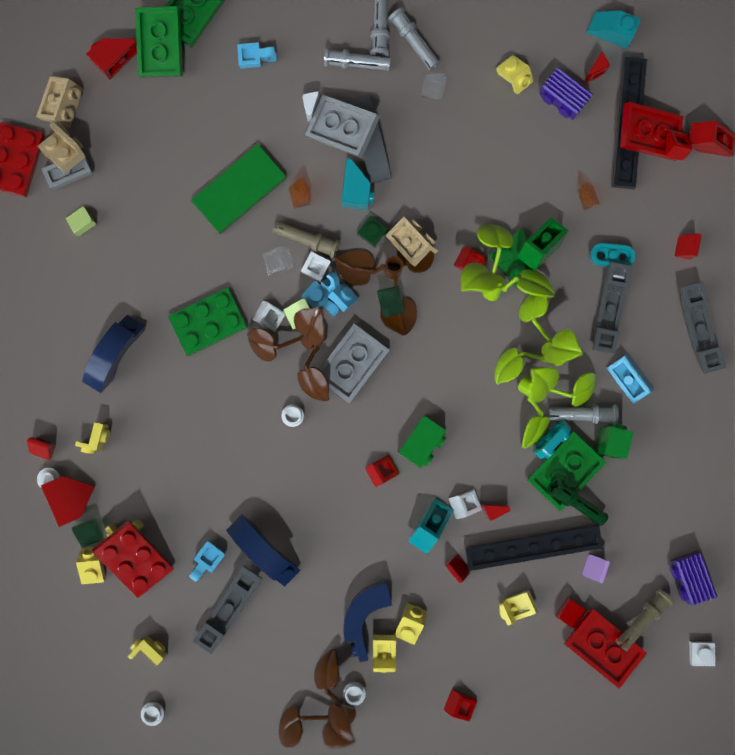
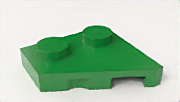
M522 228L512 236L513 244L511 248L501 247L502 251L498 268L509 281L515 276L520 277V273L523 270H533L518 258L524 243L527 241ZM497 250L489 256L493 262L495 261ZM515 282L513 285L518 290L519 288L517 287V282Z

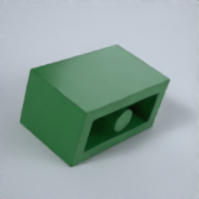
M552 217L549 218L524 243L518 258L536 271L561 246L569 230Z
M423 416L398 453L419 468H422L423 465L427 467L434 458V455L431 453L435 447L440 448L447 438L444 436L446 430L426 416Z
M616 423L614 425L608 424V427H601L595 452L614 459H627L634 432L627 431V426Z

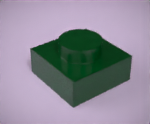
M370 216L357 232V235L375 248L388 231V228Z

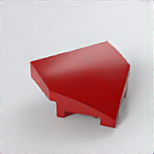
M62 476L41 485L58 527L82 517L95 486L75 480L69 476Z

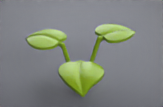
M483 224L478 228L477 237L479 241L488 247H497V253L492 271H488L484 265L479 263H469L464 267L460 278L462 292L480 291L485 299L496 301L502 291L507 292L508 288L517 282V287L527 294L554 297V290L547 277L538 271L530 269L521 271L520 277L515 276L505 285L504 278L496 274L502 251L501 247L511 248L513 237L507 229L496 224Z
M529 295L519 309L521 321L527 323L532 320L533 324L548 341L541 348L542 356L527 352L519 353L516 347L505 351L498 359L495 367V382L497 385L515 379L522 372L524 367L523 357L539 359L555 366H561L566 361L583 354L577 336L572 330H562L551 339L537 322V318L543 316L547 311L548 297Z
M539 367L531 369L532 378L525 376L520 381L518 390L528 396L527 401L534 406L538 415L533 416L527 424L521 448H528L538 443L545 436L549 428V417L543 416L544 413L536 402L544 400L551 391L570 398L573 397V406L578 407L585 404L592 396L596 386V375L593 372L582 374L576 381L573 392L568 393L554 388L559 379V372L555 368Z

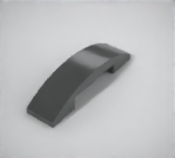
M369 95L348 100V103L353 106L375 113ZM378 123L363 155L371 184L391 179Z
M610 262L599 302L592 350L616 354L620 334L618 329L633 266Z
M704 282L681 287V302L687 332L703 374L726 368L721 346H717L706 304L709 301Z
M243 565L193 642L212 654L262 580V577Z

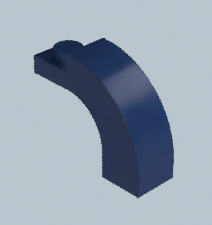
M128 315L119 323L115 322L93 351L85 368L82 382L102 393L114 380L120 360L128 348L144 332L145 325Z
M243 514L226 530L237 546L257 567L272 580H277L284 587L300 572L298 566L278 551L261 533L259 528Z
M386 580L371 584L361 590L353 598L345 614L343 627L344 641L354 640V643H351L352 653L354 657L358 656L360 663L369 660L362 632L365 619L375 610L392 606Z

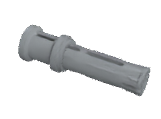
M375 0L374 29L371 32L373 43L370 50V55L389 57V50L387 49V41L390 39V33L387 30L388 0Z
M403 7L394 11L389 16L388 21L393 23L400 32L399 36L409 42L428 70L434 69L440 61L417 32L415 22L410 21Z
M325 47L324 67L330 65L348 69L349 66L389 72L390 57L349 53L347 49L339 51L330 50L329 47Z
M594 404L591 407L549 406L548 408L550 421H591L594 424L612 422L614 425V423L618 424L619 419L617 404H614L612 407Z

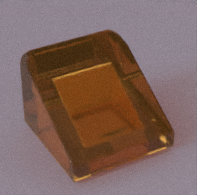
M303 178L299 179L289 188L294 208L310 204L305 181Z
M582 184L578 189V194L583 209L587 210L599 206L593 185Z

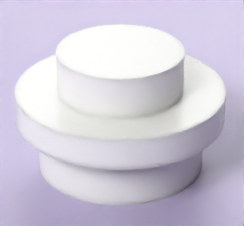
M288 405L282 411V420L287 426L296 427L303 422L304 412L299 406Z
M53 468L42 469L37 476V483L41 487V485L59 478L60 474Z
M350 682L344 687L343 698L347 704L357 706L365 699V688L360 683Z
M149 702L141 710L142 721L149 726L159 724L164 717V709L157 702Z

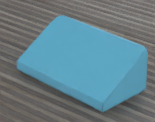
M628 353L607 367V370L633 404L651 393L654 389Z

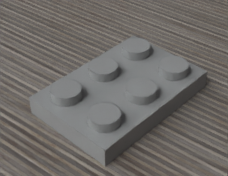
M322 94L305 136L362 158L380 116Z
M353 324L321 366L320 370L328 380L329 389L350 404L390 350L356 324Z

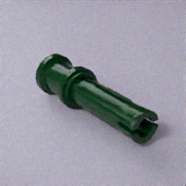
M556 477L548 485L547 493L552 497L556 496L563 505L574 507L600 526L607 522L608 514L606 512H603L580 496L578 490L575 487L566 485L562 478Z

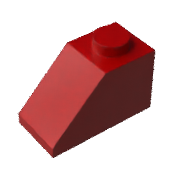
M133 38L100 39L90 46L86 55L110 80L137 54V43Z
M718 121L691 124L688 138L693 149L701 153L733 157L735 148L734 133Z

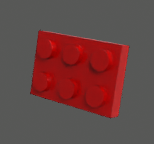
M632 102L625 103L623 107L620 148L676 161L677 159L669 158L665 155L666 134L668 130L682 132L683 116Z
M0 122V191L27 198L41 152L38 145L45 139L43 133Z
M130 520L93 548V554L137 598L174 570L173 565Z
M593 608L588 611L564 642L569 649L618 689L621 688L647 654L635 642L628 651L622 649L621 646L623 644L618 645L616 639L623 633Z

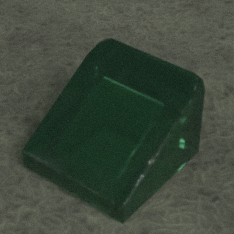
M399 286L377 290L383 317L405 312V302Z
M97 519L71 527L82 548L104 540Z

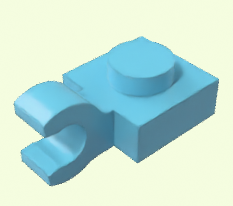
M259 42L237 44L238 65L240 69L262 67L261 60L267 62L277 61L275 47L260 48Z
M334 272L327 274L326 277L328 279L321 282L322 287L330 292L328 297L342 312H345L359 300L344 283L342 285L339 284V278Z
M314 281L301 296L302 299L305 298L312 308L321 306L333 317L340 311L339 307L329 301L330 298L328 296L330 292L324 289L317 281Z
M207 541L194 558L199 564L189 577L197 582L206 569L212 573L226 553L210 541Z

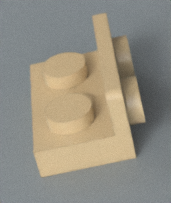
M50 76L36 117L42 121L54 122L65 128H70L83 88L70 79Z
M52 122L49 125L54 133L39 144L38 148L66 174L85 158L81 151L83 146L76 137L71 138V135L63 126L58 127Z
M403 217L389 231L386 237L410 264L416 266L430 251L436 254L439 250L434 246L436 241L429 234L426 233L424 235L421 232L423 228L416 220L409 221Z

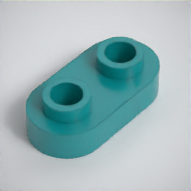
M607 243L595 245L589 254L590 261L599 267H609L610 262L630 266L634 263L636 257L634 250L630 246ZM598 252L603 254V259L597 257ZM620 254L625 256V261L619 259Z
M565 420L556 423L535 445L533 453L539 459L551 457L559 443L566 441L570 437L571 426Z

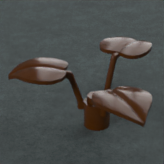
M353 250L336 256L335 263L338 272L343 279L352 285H366L370 280V274H376L381 270H384L387 278L393 279L394 301H388L383 305L380 317L388 329L402 336L407 335L415 325L417 309L409 298L398 300V278L402 273L403 267L406 265L414 273L427 271L433 263L434 253L430 251L416 266H413L398 250L397 257H389L385 264H381L375 270H372L374 259L367 251Z
M321 306L301 309L294 315V325L301 336L284 343L275 344L273 334L263 328H254L247 333L248 341L254 353L261 360L267 362L276 358L277 353L275 349L283 348L298 341H301L306 349H312L313 351L304 365L305 370H300L297 373L298 383L302 390L311 398L319 401L330 400L329 383L325 374L316 367L309 368L316 352L320 350L319 345L327 339Z
M331 649L316 665L314 680L316 687L321 690L324 689L325 693L336 702L330 705L328 715L300 717L298 707L288 708L283 713L279 723V739L284 747L292 748L299 743L303 733L301 722L305 720L328 721L324 725L322 735L324 743L330 748H344L356 742L351 730V723L356 717L355 707L344 704L343 698H338L330 691V689H334L337 686L339 680L338 655L336 649Z

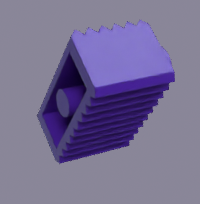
M559 67L539 92L545 103L553 104L559 109L558 111L563 117H570L572 120H574L593 95V93Z
M694 551L670 560L672 563L670 572L673 578L678 580L680 585L678 594L682 601L693 606L718 597L701 552Z

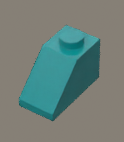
M623 11L595 12L587 34L627 49L634 38L641 19Z
M346 159L342 207L368 210L369 204H373L374 191L370 190L371 183L351 159Z
M435 498L415 527L408 542L427 554L439 540L454 510Z

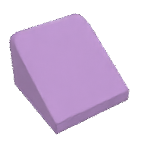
M590 554L587 557L582 575L603 583L610 563L605 559Z

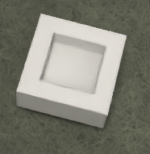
M310 252L301 272L321 282L331 261Z
M689 641L690 665L715 666V643L712 641Z

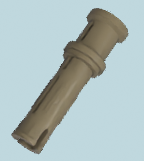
M280 221L275 223L277 227L274 226L273 234L309 246L313 252L317 253L319 251L330 255L331 259L336 257L341 243L340 240L333 241L323 237L321 233L314 235Z
M658 589L655 592L656 596L649 603L643 605V612L616 639L618 645L623 644L621 646L622 649L628 651L654 620H660L664 610L674 604V600L665 591Z

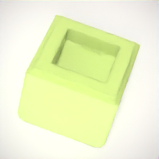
M84 206L65 218L74 234L78 237L97 225Z
M305 298L283 310L293 330L296 329L294 325L295 313L301 309L309 308Z

